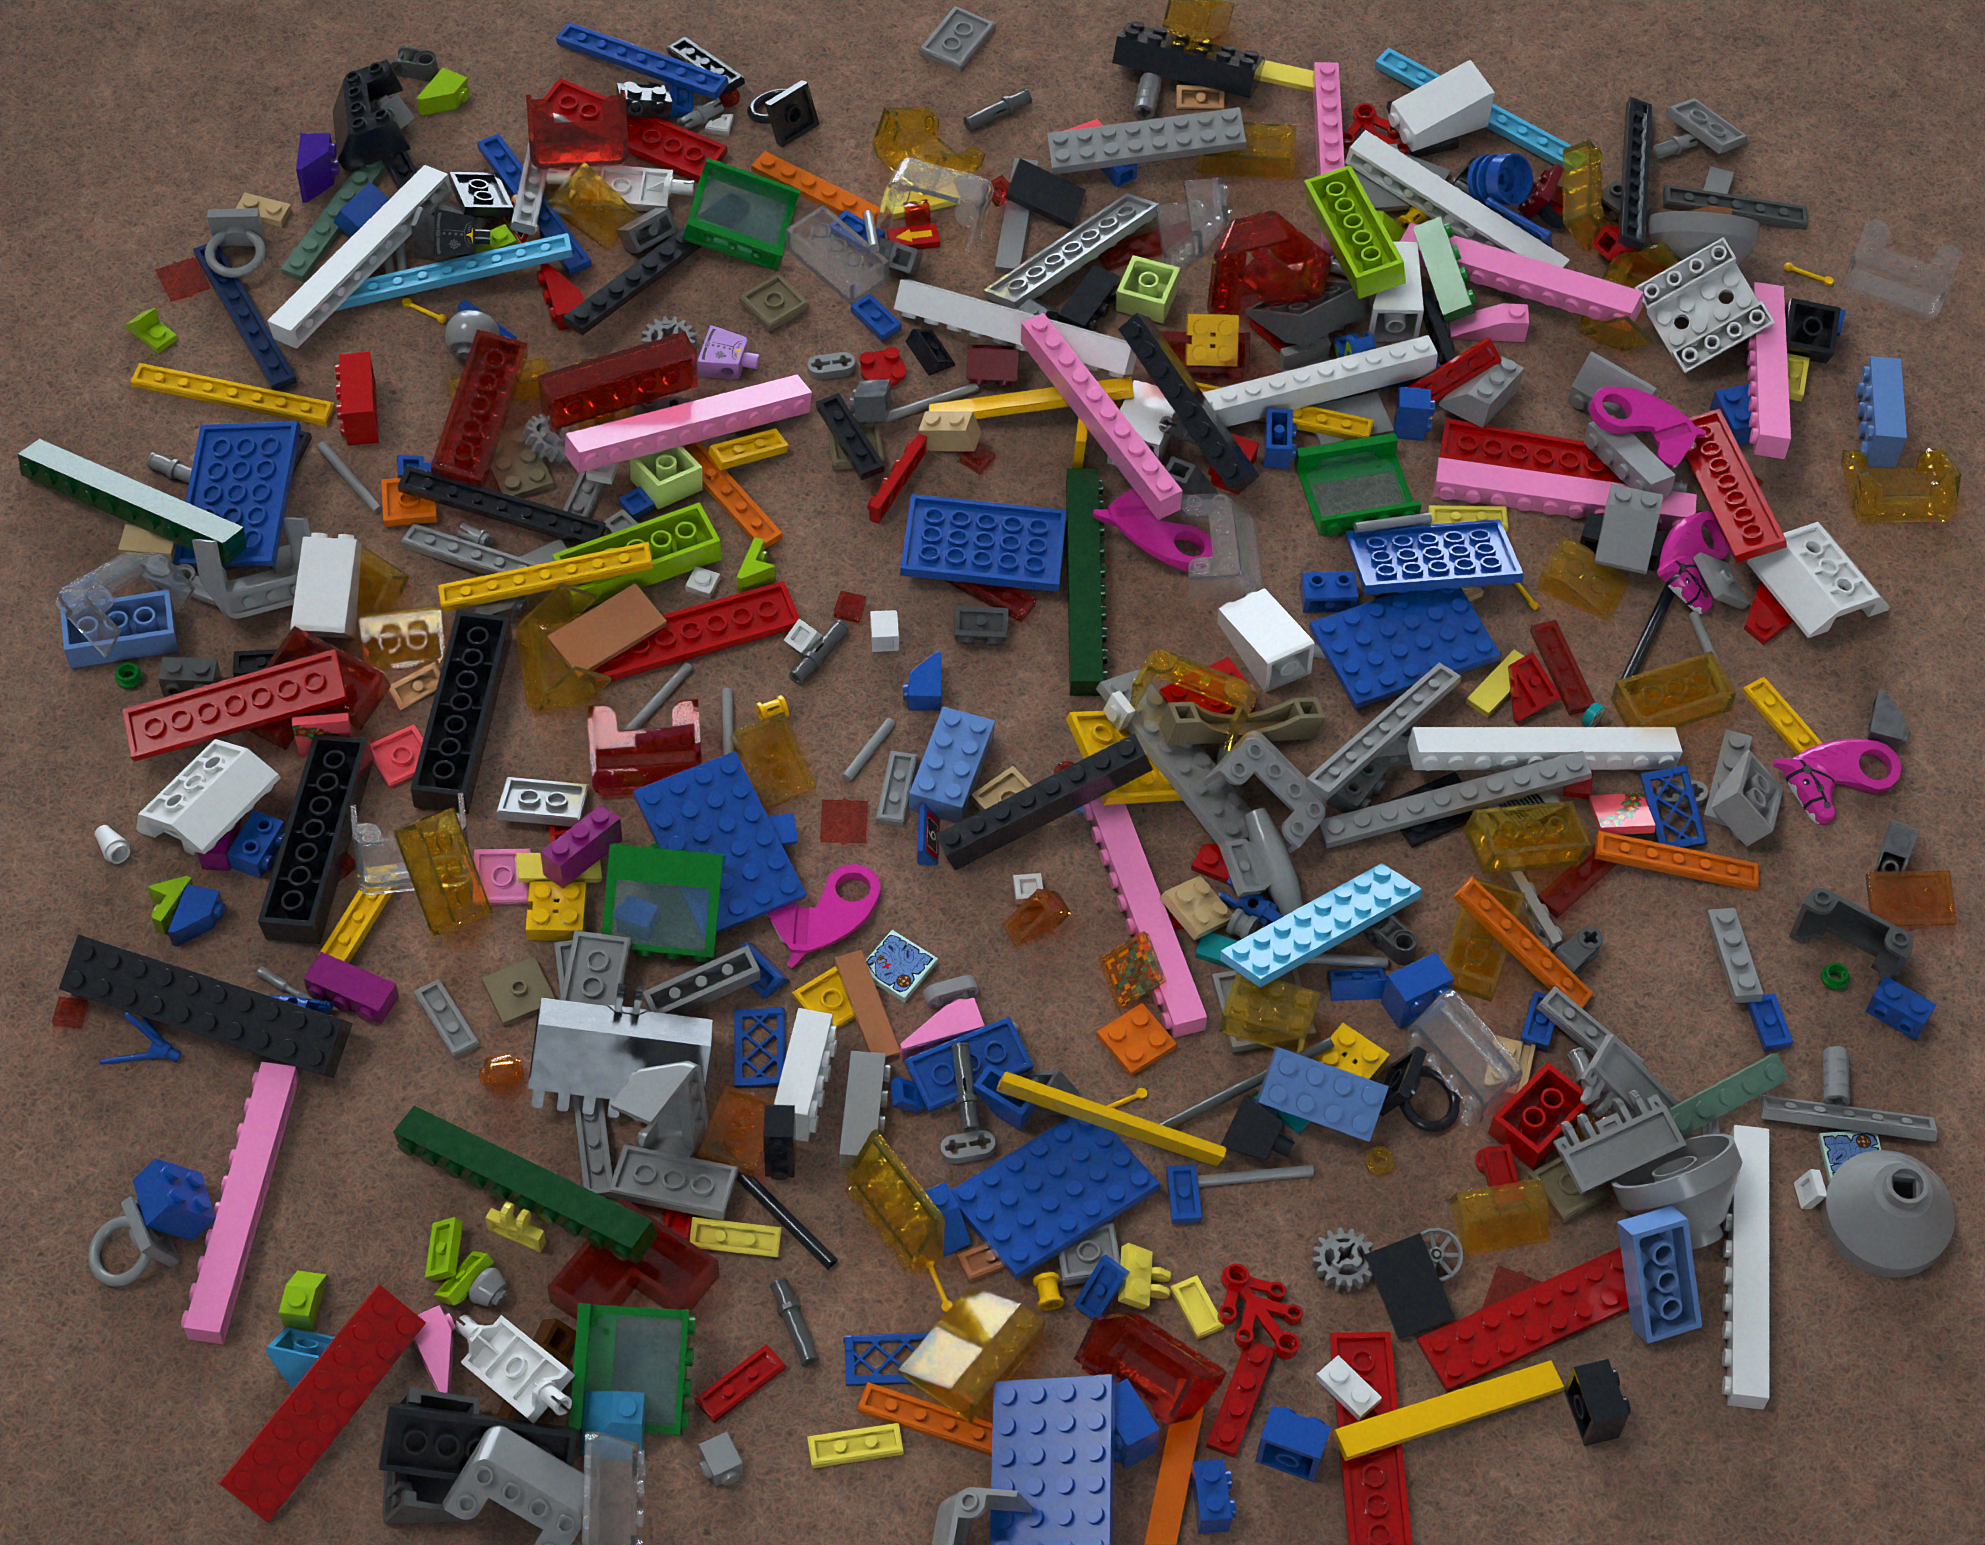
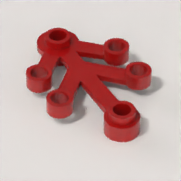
M1361 103L1354 109V122L1347 132L1343 133L1344 148L1349 149L1355 142V135L1363 127L1364 131L1366 130L1377 136L1385 143L1397 144L1398 149L1404 150L1400 152L1404 155L1407 154V144L1395 140L1400 137L1399 132L1391 131L1396 130L1395 127L1393 128L1389 121L1377 116L1373 105ZM1374 126L1386 130L1387 136L1375 131Z
M1235 1263L1226 1267L1221 1274V1283L1227 1289L1224 1305L1220 1307L1218 1312L1219 1322L1224 1325L1234 1323L1237 1316L1235 1304L1238 1293L1246 1303L1241 1326L1236 1331L1234 1337L1235 1344L1240 1348L1251 1346L1254 1338L1252 1329L1256 1317L1274 1341L1276 1355L1283 1360L1295 1357L1300 1346L1298 1337L1291 1332H1282L1269 1314L1283 1316L1284 1321L1289 1325L1300 1323L1303 1311L1298 1305L1279 1303L1285 1296V1286L1280 1282L1271 1283L1250 1277L1248 1269L1241 1264ZM1277 1289L1281 1294H1275L1272 1290ZM1252 1290L1266 1293L1268 1299L1257 1297ZM1227 1312L1231 1314V1316L1227 1317L1223 1313ZM1289 1313H1294L1297 1317H1292ZM1241 1335H1244V1336H1246L1248 1339H1247V1340H1244V1339H1242L1240 1336H1241Z

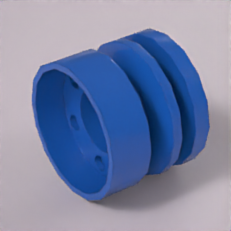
M1516 153L1479 156L1473 161L1468 172L1467 185L1472 198L1478 200L1483 205H1485L1489 196L1496 199L1502 205H1519L1529 197L1533 187L1531 165L1524 156Z

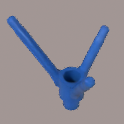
M126 1012L124 1017L152 1041L149 1052L100 1059L99 1063L101 1065L141 1059H157L158 1057L164 1060L168 1058L177 1062L182 1052L173 1048V1044L162 1038L146 1017L141 1019L144 1024L142 1025L136 1018Z

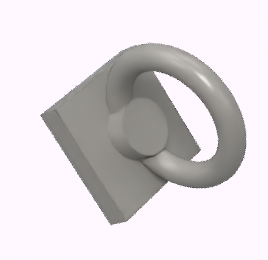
M208 209L207 219L212 238L207 243L205 249V259L208 266L215 273L229 278L244 277L256 271L263 263L266 253V238L259 209ZM218 245L220 247L255 246L256 250L254 258L248 264L238 268L225 267L215 257Z
M131 1196L121 1202L126 1216L117 1217L105 1223L93 1237L88 1252V1263L94 1277L102 1284L112 1287H120L134 1282L145 1272L152 1258L169 1267L181 1262L171 1235L146 1227L139 1201ZM122 1228H130V1238L140 1250V1257L136 1264L127 1272L118 1275L110 1274L105 1271L101 1264L100 1254L102 1246L113 1232Z

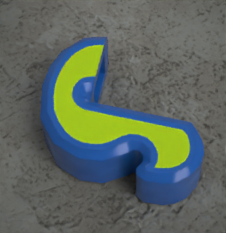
M1365 332L1362 338H1358V335L1355 333L1334 338L1333 346L1336 359L1376 349L1375 339L1369 332Z

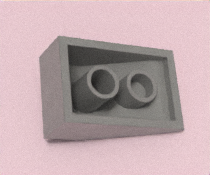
M1611 484L1594 563L1646 574L1663 495Z
M1748 750L1743 754L1716 792L1712 809L1716 817L1728 825L1733 836L1741 840L1747 847L1773 832L1784 788L1756 756Z

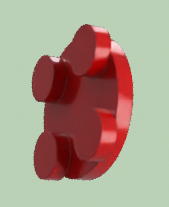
M888 347L884 351L873 353L864 352L860 355L861 375L864 380L890 379L892 387L906 377L905 364L901 357H899V350L896 347Z

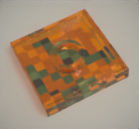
M1144 931L1098 958L1112 999L1118 1008L1128 1005L1166 981L1150 936Z

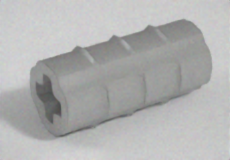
M1147 72L1140 78L1133 109L1134 116L1140 120H1149L1155 114L1159 92L1161 91V78L1159 75Z
M1828 1047L1823 1051V1102L1848 1106L1851 1092L1849 1053L1844 1047Z

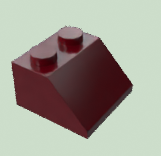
M968 344L966 379H971V383L986 384V380H996L997 385H1012V381H1017L1018 349L1015 346Z

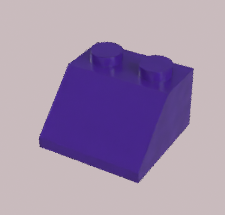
M300 133L296 172L302 203L309 202L333 186L335 175L340 174V163L335 161L337 146L336 143H332L330 133Z

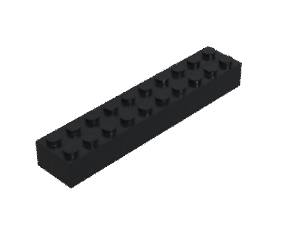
M79 934L59 986L60 990L334 1078L353 1025V1023Z

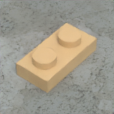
M249 193L243 194L235 208H258L263 223L279 227L283 226L291 211V205L288 203Z

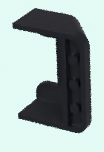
M387 59L349 72L341 85L333 108V122L338 162L346 171L361 168L411 149L396 122L393 110L382 108L371 113L370 101L378 100L384 95L390 96L403 91V87Z

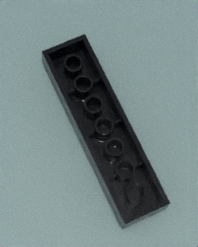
M464 611L456 612L410 789L414 808L469 814L513 636L510 617Z
M314 734L258 919L266 940L321 944L375 758L367 738Z

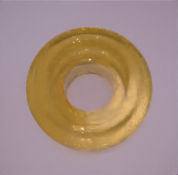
M1378 1146L1367 1152L1365 1166L1368 1171L1375 1175H1385L1392 1170L1394 1157L1387 1148ZM1381 1159L1383 1160L1384 1164H1376L1374 1160Z

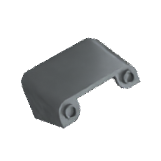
M1824 888L1813 889L1808 894L1789 935L1791 939L1802 944L1808 937H1815L1821 940L1824 933L1828 931L1875 956L1876 959L1871 968L1879 973L1878 985L1881 984L1885 976L1897 981L1910 959L1914 944L1913 938L1905 930Z
M409 1387L395 1402L398 1404L483 1415L482 1410H480V1398ZM385 1471L382 1512L385 1523L469 1522L472 1519L463 1520L444 1510L442 1502L456 1480Z

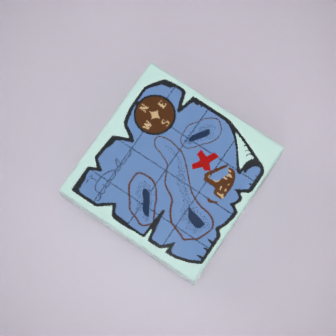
M891 930L867 958L866 963L874 984L905 1003L938 964V958L894 930Z
M1842 1131L1819 1133L1818 1135L1829 1182L1837 1169L1850 1158L1864 1152L1881 1150L1878 1134Z

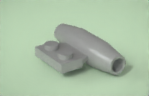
M1265 808L1256 809L1245 815L1249 841L1247 839L1225 841L1219 848L1237 896L1256 895L1267 890L1273 902L1278 906L1280 914L1286 916L1303 906L1298 877L1284 840Z

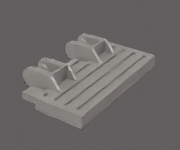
M1614 1034L1605 1036L1581 1077V1080L1587 1085L1580 1098L1583 1104L1589 1105L1593 1103L1599 1093H1601L1592 1109V1113L1598 1118L1607 1113L1609 1108L1613 1113H1616L1612 1103L1613 1099L1617 1097L1621 1098L1625 1103L1632 1119L1638 1117L1629 1100L1628 1092L1632 1090H1637L1648 1111L1651 1110L1646 1099L1656 1094L1659 1095L1663 1105L1665 1104L1668 1109L1679 1104L1669 1091Z
M1637 1090L1628 1092L1629 1100L1638 1117L1633 1119L1622 1099L1618 1097L1613 1099L1612 1104L1616 1113L1594 1123L1599 1132L1598 1135L1585 1114L1577 1115L1578 1125L1586 1138L1583 1142H1580L1569 1121L1561 1123V1129L1565 1136L1555 1140L1553 1143L1580 1195L1676 1152L1687 1145L1667 1106L1663 1105L1658 1094L1646 1099L1651 1110L1648 1111Z

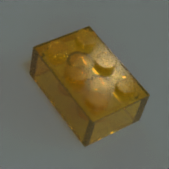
M1237 972L1222 1012L1219 1031L1274 1049L1276 1046L1293 1053H1298L1305 1049L1318 1011L1321 993L1278 979L1259 988Z

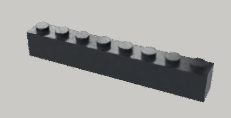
M1139 313L1132 316L1118 330L1226 487L1230 490L1242 492L1260 475L1151 318Z
M1134 733L935 835L945 857L953 869L958 870L1152 771L1153 768Z

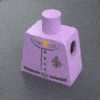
M710 325L697 361L698 377L740 379L743 367L758 369L760 355L748 352V339L746 337Z

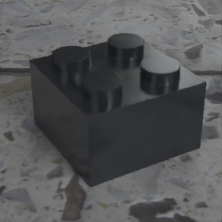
M1791 298L1785 306L1787 353L1810 358L1809 361L1826 364L1834 355L1841 308Z
M1609 1359L1574 1366L1564 1389L1584 1446L1619 1438L1631 1413L1629 1401L1626 1396H1622L1619 1388V1374L1615 1368L1612 1369Z

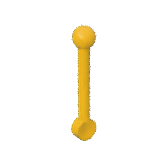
M1788 262L1784 265L1786 272H1796L1821 281L1826 286H1831L1834 282V279L1830 276L1824 278L1794 267L1792 263Z
M410 298L402 300V305L405 308L411 307L437 319L440 324L447 321L446 315H438L412 303Z
M1514 583L1529 602V605L1536 611L1540 607L1538 603L1531 598L1520 583Z
M1139 1088L1136 1094L1107 1106L1115 1109L1136 1099L1144 1100L1147 1097V1090Z
M927 1257L923 1264L929 1269L943 1302L941 1305L942 1310L950 1312L953 1310V1303L948 1301L934 1268L935 1260Z

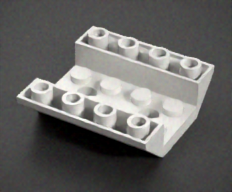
M1724 237L1634 288L1643 291L1644 311L1667 351L1684 374L1775 323L1764 303L1758 301L1738 268L1736 257ZM1723 292H1729L1733 295V301L1729 304H1723L1719 301V295ZM1679 317H1684L1688 320L1689 325L1685 329H1678L1674 325L1675 320Z
M1819 522L1783 533L1787 541V548L1757 556L1747 561V564L1808 638L1828 632L1836 617L1862 609L1870 617L1888 611L1890 608L1887 602Z
M215 739L138 814L136 829L139 833L154 838L164 832L163 828L176 832L188 849L205 854L215 847L216 842L226 832L234 828L235 823L245 813L253 809L255 803L264 794L272 790L273 785L281 777L249 749Z

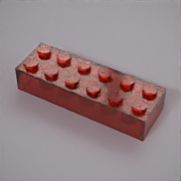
M477 329L431 464V472L481 487L485 486L528 357L527 343Z
M685 331L537 375L541 410L551 431L698 387L696 352Z

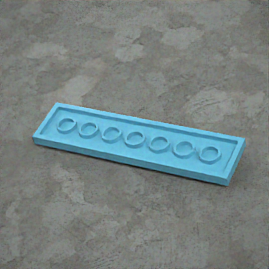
M1381 863L1223 949L1220 954V960L1261 988L1420 899L1422 889Z

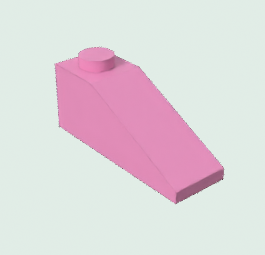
M1502 303L1477 310L1473 314L1449 322L1450 338L1458 340H1484L1488 337L1491 341L1525 342L1529 327L1528 304Z
M974 997L957 999L951 1004H947L900 1044L901 1061L903 1062L904 1059L984 1027L985 1025Z
M440 1305L418 1314L426 1324L412 1341L436 1391L451 1394L454 1352L452 1331L456 1330L450 1313L444 1315Z

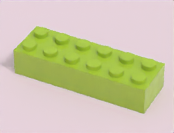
M1349 165L1305 180L1307 203L1358 299L1405 284L1404 261L1352 166Z
M700 502L552 554L553 561L649 542L654 569L562 587L573 611L577 612L605 602L635 583L641 589L692 571L695 566L703 567L722 560L721 541Z

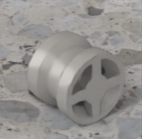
M1237 908L1227 925L1226 933L1230 935L1236 934L1242 940L1254 933L1259 918L1254 915L1248 916L1244 910Z

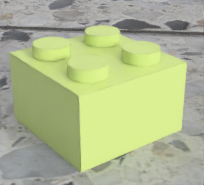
M1133 255L1117 289L1116 311L1133 316L1139 313L1150 317L1152 321L1164 324L1179 289L1180 268Z
M683 446L630 459V480L637 487H641L658 509L703 490L702 466Z

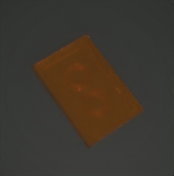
M1950 870L1868 872L1865 875L1869 909L1871 913L1897 927L1955 926L1957 924Z
M725 1085L698 1151L697 1159L739 1167V1172L753 1176L764 1150L765 1104L774 1105L775 1101Z

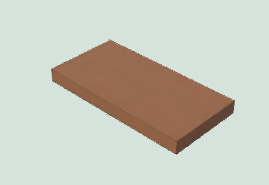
M635 583L548 635L547 641L575 676L580 679L666 627L667 621Z

